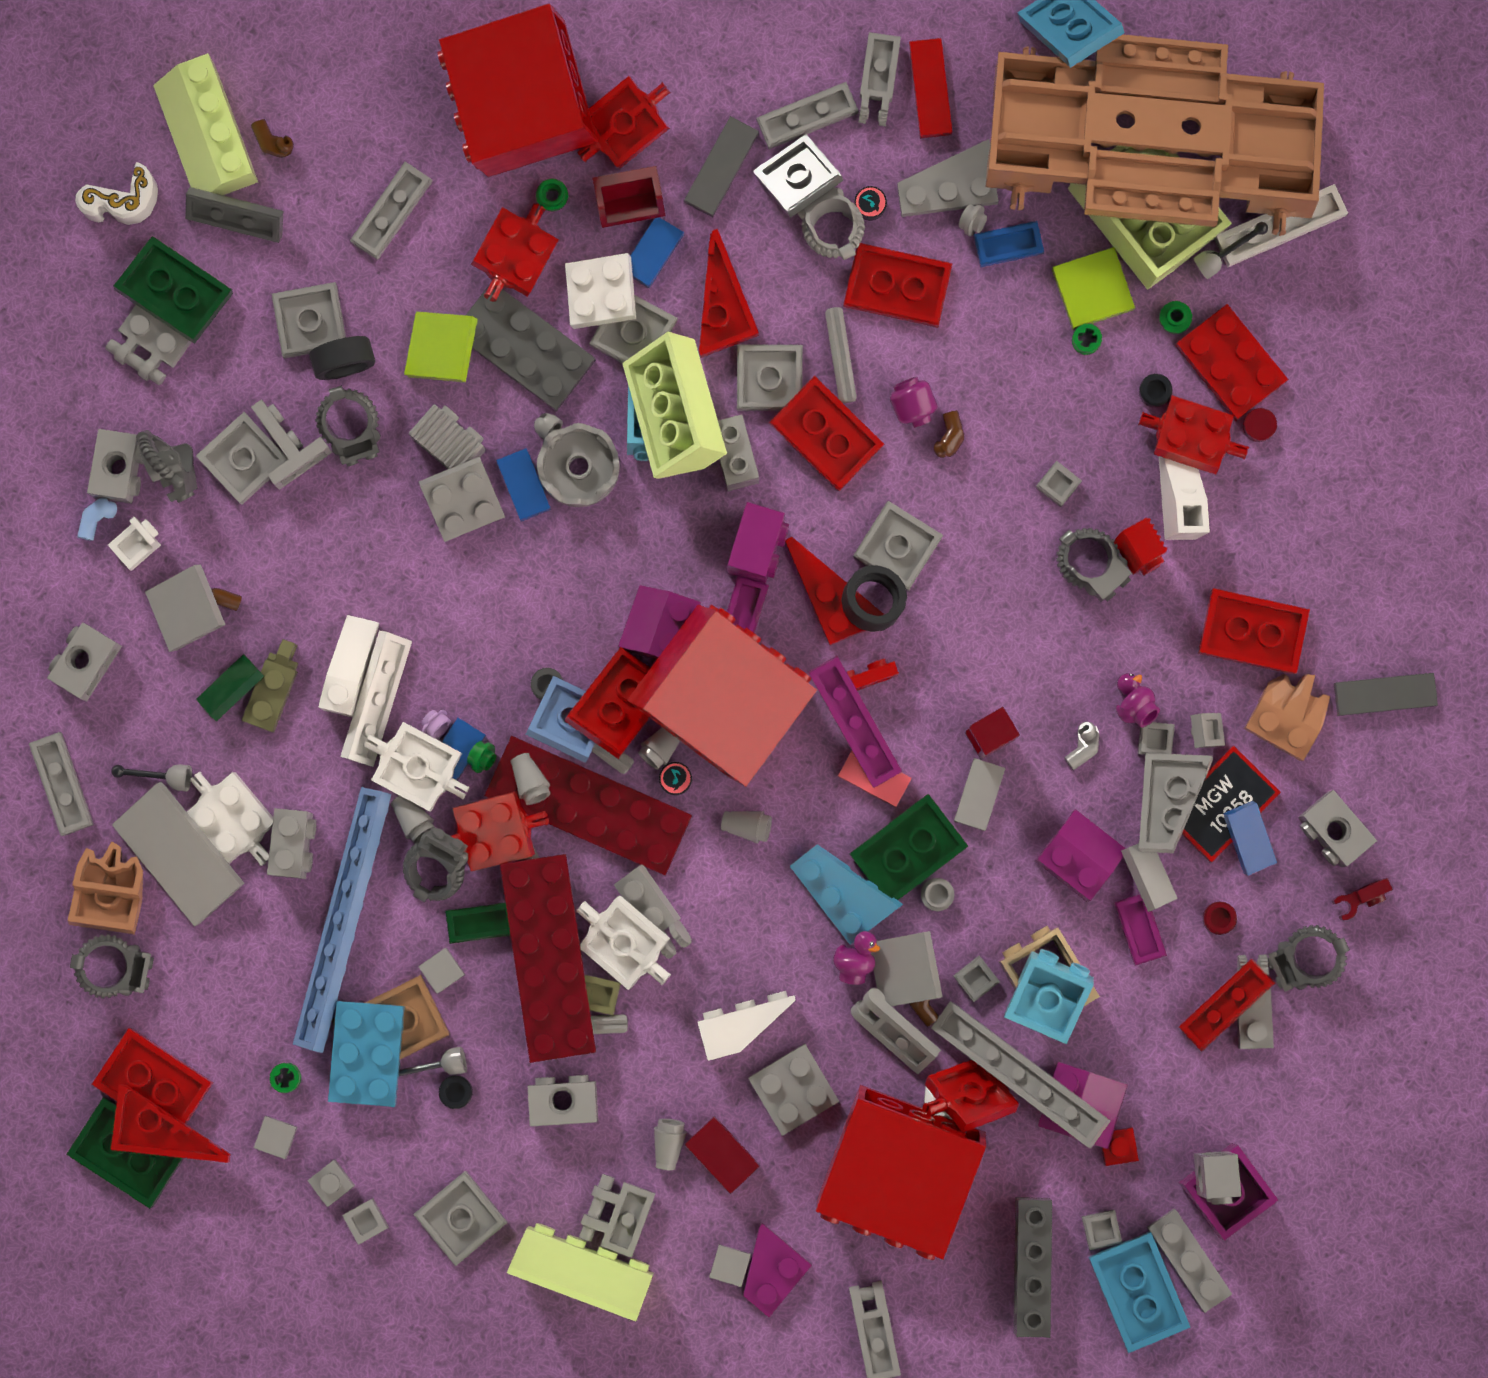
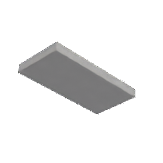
M162 782L154 785L112 824L194 927L203 922L245 884Z

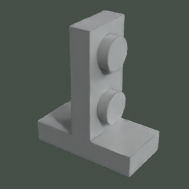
M261 399L251 406L288 458L287 461L267 474L279 490L332 453L322 437H319L299 451L298 449L303 444L293 430L286 433L280 425L285 419L274 404L268 407Z

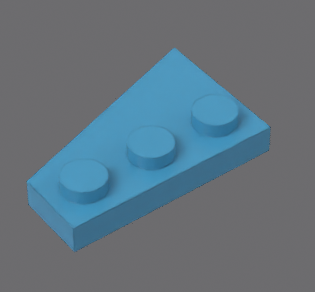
M818 844L790 865L791 869L850 945L854 943L858 933L871 930L903 905L894 897L890 898L871 881H866L854 873L847 864Z

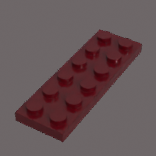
M511 735L484 796L490 798L513 791L518 792L511 760L518 755L529 753L531 759L550 783L548 789L551 794L546 799L532 805H526L525 800L520 799L521 806L527 815L546 811L548 816L541 819L549 818V825L637 864L644 865V867L662 875H667L692 818L691 814Z
M566 854L500 864L529 1062L534 1063L596 1053Z

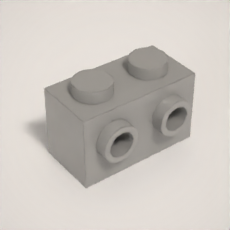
M274 808L267 875L306 879V873L311 872L313 853L309 852L310 839H314L316 834V820L312 819L313 813Z

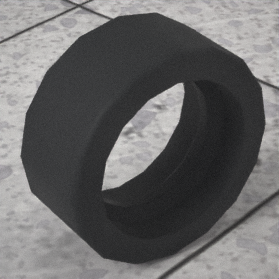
M366 336L336 339L315 347L309 353L315 378L319 380L346 377L365 371L375 364L370 339Z
M878 565L865 566L853 574L843 589L841 598L843 612L848 620L859 629L870 632L883 631L894 625L904 611L907 592L899 575L889 568ZM864 582L880 583L888 589L893 598L892 608L888 613L883 616H874L860 608L856 602L855 595L858 587Z

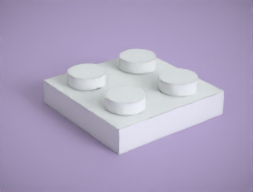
M628 253L565 263L570 326L573 329L636 319L631 256Z

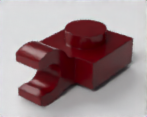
M1382 878L1350 894L1335 897L1332 900V904L1335 905L1342 901L1347 903L1349 907L1348 912L1339 916V919L1342 921L1349 920L1356 915L1360 904L1366 902L1367 906L1371 907L1386 900L1385 893L1393 889L1388 878Z

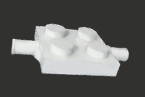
M402 722L395 737L388 743L379 740L371 734L368 736L367 739L377 744L378 747L365 741L364 747L381 755L379 766L371 779L373 782L430 812L439 796L446 790L461 799L465 798L466 794L455 789V787L465 792H468L470 787L453 779L454 768L462 755L461 752Z
M201 772L195 774V777H192L189 781L193 783L202 795L187 813L224 859L230 864L239 855L250 852L260 866L269 861V854L259 842L264 834L272 828L273 816L237 773L232 772L222 782L213 786L210 785Z
M618 896L615 898L608 909L600 914L586 901L577 909L576 912L591 924L587 936L580 944L581 950L626 989L632 988L638 979L647 972L661 985L671 976L670 973L656 963L660 951L670 938L623 897Z

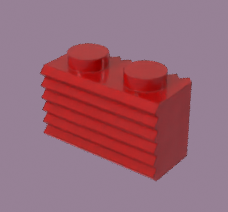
M1147 517L1120 532L1114 540L1121 556L1127 560V566L1133 575L1141 571L1143 576H1145L1165 562L1162 556L1167 552L1168 547L1163 546L1164 542L1160 541L1161 536L1157 535L1158 530L1153 529L1154 524H1151V519Z

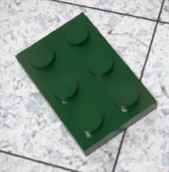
M153 236L113 285L116 292L194 344L233 295L231 288Z
M927 794L849 853V855L867 879L877 885L880 891L890 898L894 897L899 900L965 850L968 845L931 796Z
M103 1097L66 1155L151 1209L184 1158L111 1150L117 1104Z

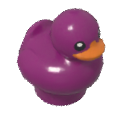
M1123 674L1118 679L1117 687L1120 693L1127 697L1122 701L1121 705L1116 706V712L1125 723H1137L1141 728L1147 727L1157 718L1160 709L1155 705V694L1152 689L1140 686L1143 678L1142 675Z
M862 931L856 935L854 939L855 948H847L845 944H842L835 951L833 962L840 971V981L853 985L863 984L866 981V975L873 971L876 961L871 953L879 951L880 946L877 945V939L874 934L869 931Z

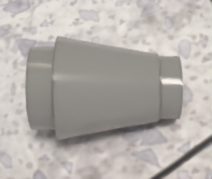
M661 728L641 743L642 748L638 754L647 764L658 770L662 765H667L680 741L664 728Z
M529 753L518 755L511 760L519 797L525 800L526 805L538 803L551 794L548 789L550 783L531 759Z
M400 795L391 802V806L406 839H411L414 844L420 842L423 833L429 832L432 827H435L432 824L434 819L417 804Z
M725 811L722 817L721 830L728 831V833L757 844L759 841L767 842L770 835L772 817L764 815V811Z
M674 1119L658 1120V1126L654 1127L656 1168L675 1170L687 1131L684 1130V1122Z

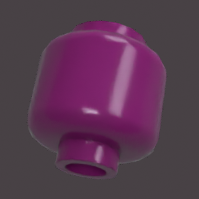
M916 376L893 386L895 391L890 396V402L900 423H912L913 427L916 428L932 421L930 415L937 410V402L927 381L918 380Z

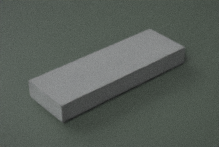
M844 82L756 118V121L768 149H771L858 114V108L847 82Z
M404 162L350 239V242L378 260L433 182L432 179L407 162Z
M58 732L29 743L60 835L66 836L93 826L94 823L63 734Z

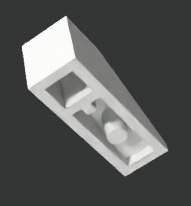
M347 615L318 707L323 711L353 717L371 659L379 622Z

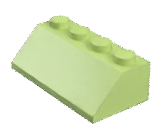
M207 53L176 65L153 86L190 187L225 195L258 183L216 66L209 54Z
M666 332L622 363L654 478L660 479L702 470L727 454L695 339Z

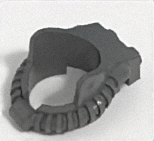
M341 385L329 389V396H325V400L321 401V405L317 408L318 412H316L317 418L315 422L318 424L316 427L319 428L318 432L322 434V438L327 440L326 443L332 444V452L335 455H339L342 465L346 464L348 467L357 464L358 459L365 457L366 460L377 457V453L380 452L377 442L380 440L381 435L376 430V427L379 426L377 423L379 417H377L378 411L375 410L376 406L372 404L373 401L369 400L367 395L364 396V393H359L355 389L352 391L349 388L344 390ZM344 398L359 403L365 409L368 418L367 428L364 432L352 439L341 438L334 434L326 418L327 412L333 403Z
M149 430L139 432L136 435V440L140 448L143 464L152 481L160 480L163 488L170 485L173 486L175 491L166 494L171 502L177 500L180 503L195 495L193 491L198 488L192 447L188 443L170 446Z
M1093 528L1077 529L1076 532L1068 530L1059 538L1061 546L1059 545V552L1056 554L1058 555L1056 561H1058L1057 567L1060 568V574H1063L1062 577L1066 578L1068 583H1073V586L1077 585L1081 589L1084 587L1089 595L1095 596L1100 602L1104 599L1108 602L1116 595L1114 590L1118 586L1123 588L1131 581L1129 576L1132 573L1127 568V560L1119 556L1120 550H1117V544L1115 545L1114 540H1111L1108 534L1105 535V532H1099V529L1093 530ZM1092 539L1103 546L1108 562L1102 575L1094 578L1085 577L1078 573L1073 566L1069 565V547L1076 540Z
M432 827L429 832L423 833L420 842H417L408 850L403 862L404 879L407 885H410L409 888L414 890L413 897L425 903L427 899L430 901H440L453 896L460 889L464 880L466 862L469 858L466 852L468 846L461 840L444 833L439 828ZM420 857H430L443 864L449 872L446 877L448 884L434 886L431 891L421 886L422 878L417 870L418 859Z
M1319 925L1303 926V929L1299 928L1297 932L1294 931L1293 935L1289 936V941L1280 942L1278 950L1268 955V965L1271 970L1275 969L1278 976L1276 977V982L1279 988H1283L1284 991L1294 987L1298 990H1303L1308 985L1310 988H1314V986L1321 988V986L1327 987L1328 984L1332 985L1333 981L1336 982L1337 978L1342 976L1341 973L1345 971L1344 966L1347 965L1345 962L1347 956L1345 954L1350 949L1345 938H1338L1336 933L1333 934L1331 932V929L1327 930L1326 927H1319ZM1311 936L1320 937L1333 944L1337 955L1332 971L1324 975L1315 976L1307 974L1298 966L1295 958L1296 946L1304 938Z
M107 934L106 936H95L92 940L89 939L87 943L83 944L82 948H79L78 954H72L70 968L75 970L74 977H77L76 982L80 983V988L83 987V991L89 992L91 996L93 994L96 998L98 996L101 998H111L113 995L114 997L118 996V993L129 996L133 991L144 993V990H148L150 978L147 977L148 969H152L154 958L151 957L150 953L141 952L138 945L128 946V942L122 941V938H116L117 936L115 935L112 937L110 934ZM100 946L116 947L122 952L126 961V970L123 977L111 986L100 987L92 984L86 977L85 970H83L85 957Z

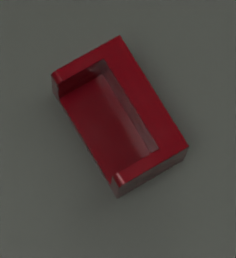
M657 166L592 178L602 228L666 216Z
M1004 707L973 723L965 732L980 760L1015 741L1020 736Z
M715 1115L685 1143V1146L730 1194L760 1167V1164Z

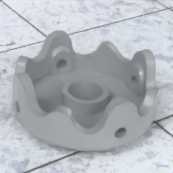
M575 423L559 430H553L546 436L537 458V470L543 487L556 501L571 507H587L600 502L610 494L619 478L620 463L617 450L611 438L603 430L586 424ZM582 458L588 462V470L584 474L575 475L570 471V464L574 459Z

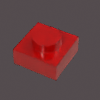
M1133 1127L1114 1130L1109 1148L1101 1147L1104 1166L1139 1161Z

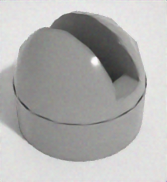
M549 413L541 414L534 422L535 432L539 437L545 439L551 431L561 429L563 421Z

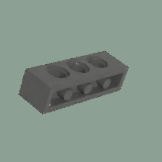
M1015 1197L1013 1333L1016 1337L1050 1338L1052 1200L1050 1198Z

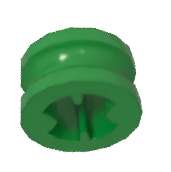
M1085 323L1080 325L1072 336L1073 348L1082 355L1093 354L1098 350L1102 342L1101 331L1093 324ZM1086 331L1091 332V338L1095 337L1096 343H1090L1088 347L1082 346L1083 341L1078 340V336H1083Z
M281 1063L276 1065L270 1073L271 1086L280 1093H289L300 1085L301 1073L294 1064ZM283 1068L289 1069L287 1073L293 1072L294 1080L289 1081V1087H282L283 1082L278 1083L277 1076L282 1074Z

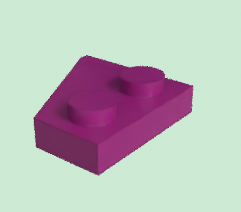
M762 1223L758 1229L743 1296L766 1316L770 1317L812 1264Z

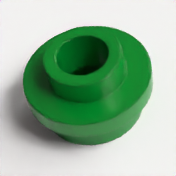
M547 179L538 186L536 199L540 207L543 206L546 211H558L568 201V190L560 180ZM549 191H556L558 198L550 201L546 198V195Z
M1171 301L1162 308L1159 321L1167 332L1179 334L1186 331L1191 325L1192 312L1185 303ZM1172 312H1179L1182 320L1179 322L1173 321L1170 316Z
M479 741L473 746L467 757V764L471 766L472 771L481 773L484 770L488 771L493 766L497 757L495 745L490 742L484 743Z

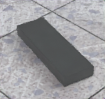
M730 116L686 195L684 203L713 218L759 135V131Z
M189 187L186 193L185 219L277 243L282 238L284 211Z
M1434 673L1334 683L1337 716L1438 706Z

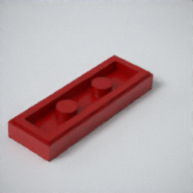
M942 39L909 41L920 139L952 135Z
M1250 959L1191 1014L1179 1028L1202 1052L1276 983L1254 959Z

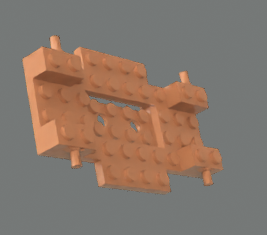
M1122 34L1097 50L1095 61L1083 60L1071 68L1059 57L1036 55L1037 50L1034 47H1031L1030 55L1029 46L1023 48V54L998 53L994 77V105L985 187L1012 191L1011 209H1016L1017 198L1018 210L1024 209L1025 192L1051 193L1053 182L1086 185L1085 215L1216 227L1220 197L1247 200L1246 212L1273 216L1272 234L1277 235L1278 231L1279 236L1286 234V218L1288 217L1312 218L1319 202L1324 83L1293 80L1294 73L1290 71L1288 77L1287 71L1281 72L1280 79L1227 74L1228 44ZM1121 114H1128L1134 119L1135 124L1130 128H1122L1117 124L1116 118ZM1187 120L1195 121L1200 126V131L1193 135L1187 134L1182 129V123ZM1091 143L1099 144L1105 148L1116 145L1132 147L1137 151H1143L1147 148L1165 150L1169 154L1189 152L1197 153L1202 157L1220 155L1221 158L1210 161L1097 150V146H1091Z

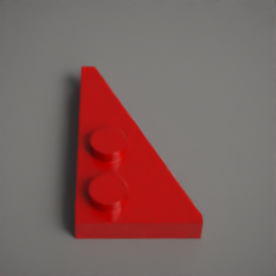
M718 229L710 233L699 345L700 358L759 336L757 326Z
M790 537L786 539V546L829 646L866 631L852 624L843 612L841 598L847 582L795 538ZM856 591V602L862 610L874 616L884 615V613Z
M119 1085L111 1150L224 1163L230 1162L231 1153L128 1085Z

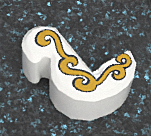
M136 162L130 193L85 185L77 192L75 201L79 210L91 221L103 222V214L109 212L118 222L130 225L141 223L151 215L157 202L158 188L155 179L147 167Z

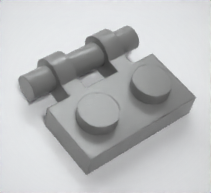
M135 305L118 329L128 339L122 345L111 339L107 343L105 350L113 354L114 360L120 364H128L138 371V376L145 381L151 380L157 385H161L166 378V374L158 370L162 361L174 368L191 344V341ZM138 346L152 354L148 360L145 361L134 353Z
M602 1174L598 1186L594 1185L591 1193L594 1197L588 1214H584L581 1220L583 1227L579 1238L591 1242L596 1230L603 1232L605 1235L600 1245L601 1247L632 1258L656 1193L627 1182L623 1183L620 1194L611 1191L615 1178ZM606 1201L615 1204L609 1222L600 1219Z

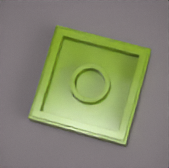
M1115 247L1052 267V272L1072 330L1077 329L1082 324H1093L1135 309Z
M416 311L404 375L411 378L466 383L478 319L466 315Z

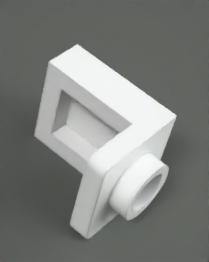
M136 517L130 519L131 525L108 544L131 571L161 546L155 538L159 533L147 519L141 522Z

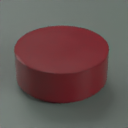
M1256 408L1250 411L1243 421L1245 435L1255 442H1264L1270 439L1277 429L1275 415L1265 408Z
M1226 902L1211 903L1203 912V924L1213 934H1227L1234 929L1237 923L1236 911Z

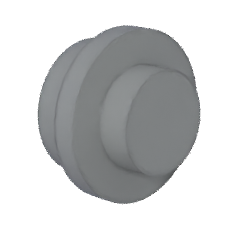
M969 204L965 208L959 221V228L964 230L965 235L971 237L975 232L980 233L987 220V215L984 214V207L979 204L976 206Z
M931 879L924 884L921 890L922 902L930 910L943 911L952 904L954 889L945 879Z

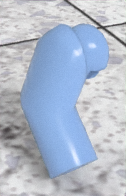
M99 498L85 508L82 513L77 537L93 541L97 522L103 517L113 518L117 512L116 503L108 501L107 498Z

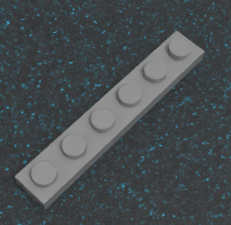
M950 1001L931 1027V1029L1088 1148H1092L1111 1120L955 1003Z

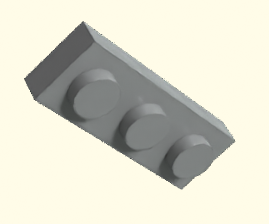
M1172 1209L1147 1226L1204 1313L1232 1295L1176 1209Z

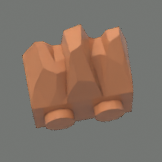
M1284 673L1268 682L1244 729L1302 762L1324 724L1330 696L1322 694L1317 698L1311 695L1315 675H1304L1294 687L1291 685L1289 677Z
M112 841L101 859L95 857L93 850L85 849L77 864L72 884L74 894L67 920L69 925L135 934L143 893V870L137 856L131 857L126 863H121V847Z

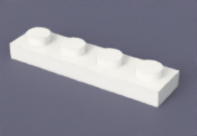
M1335 184L1319 190V202L1312 218H1286L1285 235L1279 236V231L1277 235L1272 234L1273 216L1264 214L1222 232L1214 239L1221 252L1253 231L1257 223L1265 222L1268 225V232L1266 234H1258L1223 257L1227 267H1230L1345 217L1348 211Z
M379 630L340 757L374 767L378 753L364 747V744L367 741L378 747L377 744L367 739L370 734L382 741L412 641Z

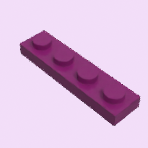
M838 656L808 671L872 787L875 788L901 773L900 766Z

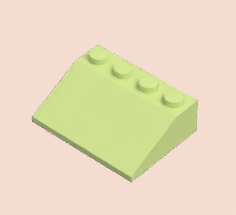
M1116 146L1111 150L1116 152L1179 157L1177 153L1169 154L1165 150L1146 148L1143 151L1134 150L1132 147ZM1071 183L1068 190L1084 209L1086 185ZM1220 208L1216 227L1089 215L1147 290L1172 273L1232 224Z
M536 1223L535 1228L531 1226L526 1228L508 1268V1274L636 1322L654 1274L648 1271L650 1265L633 1258L630 1259L629 1263L616 1259L617 1252L599 1246L598 1251L585 1247V1240L572 1235H568L566 1240L554 1235L555 1229L540 1223Z

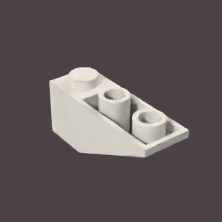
M1159 456L1165 540H1196L1210 533L1208 502L1199 470Z
M783 991L768 995V1002L755 1005L753 999L735 1004L736 1011L723 1014L722 1008L703 1013L704 1020L698 1021V1026L708 1061L741 1052L796 1000L795 995L788 997L787 992Z

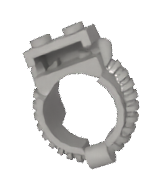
M832 188L797 213L802 219L804 239L817 254H821L823 257L827 256L828 258H838L840 256L843 260L856 254L854 249L858 248L864 236V219L858 207L848 198L844 197L841 188ZM842 212L845 217L853 222V229L848 237L849 243L838 249L836 244H828L818 238L814 226L818 219L826 213Z

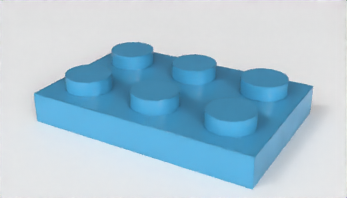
M1036 0L1017 13L1020 23L1070 68L1125 33L1122 23L1096 0Z
M337 1001L328 1102L396 1107L405 1006Z
M1151 1232L1088 1257L1128 1353L1191 1328Z

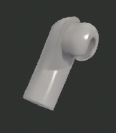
M1083 722L1079 725L1077 748L1064 757L1072 770L1081 766L1098 752L1099 730L1092 722Z

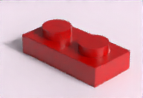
M886 659L868 664V671L856 674L854 670L847 671L857 691L898 677L899 674L895 661L887 663Z

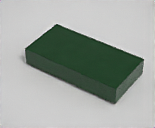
M243 654L196 700L209 716L217 722L264 675Z
M506 902L445 911L449 944L511 936Z

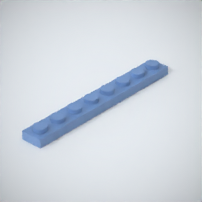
M361 787L293 1045L321 1053L324 1051L392 794Z

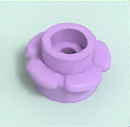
M435 710L430 711L421 722L423 726L422 732L436 740L443 737L452 724V721L446 716L447 712L445 710H440L439 712Z

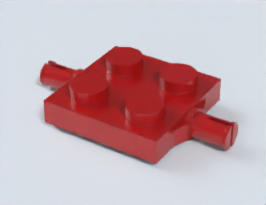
M630 76L626 77L589 108L598 143L583 147L577 151L578 155L586 163L598 151H601L608 155L618 169H621L670 129L659 115L658 107L656 106L657 103L671 93L670 90L662 82L647 94L638 87Z
M533 203L526 218L519 217L503 207L499 211L471 263L472 266L485 272L492 280L484 293L486 299L490 297L493 289H495L490 301L496 302L503 287L515 289L527 297L531 293L559 239L543 231L537 225L545 212L543 206L540 207L536 216H534L539 204Z
M1173 395L1169 400L1166 412L1161 418L1142 412L1138 425L1157 430V444L1154 455L1215 475L1226 453L1245 460L1249 446L1230 441V428L1234 415Z
M513 791L452 808L458 826V834L450 836L461 840L468 846L466 852L469 858L467 861L472 872L535 855L531 841V828L548 825L549 818L541 819L548 816L546 811L527 815L521 806L518 792Z
M969 1060L927 1077L925 1086L936 1100L924 1103L922 1108L927 1117L940 1112H946L964 1133L1015 1113L1019 1103L1010 1093L1008 1086L975 1061Z

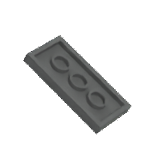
M487 287L466 314V316H473L478 319L472 349L557 412L596 361L595 357L503 289L496 302L490 301L495 289H493L490 297L486 299L484 293L488 289Z

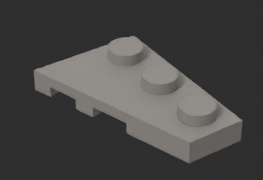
M990 139L898 182L897 189L901 217L965 209L969 204L973 206L978 204L981 206L997 205V188L985 187Z
M1145 753L1139 839L1140 852L1174 853L1213 761L1212 756Z

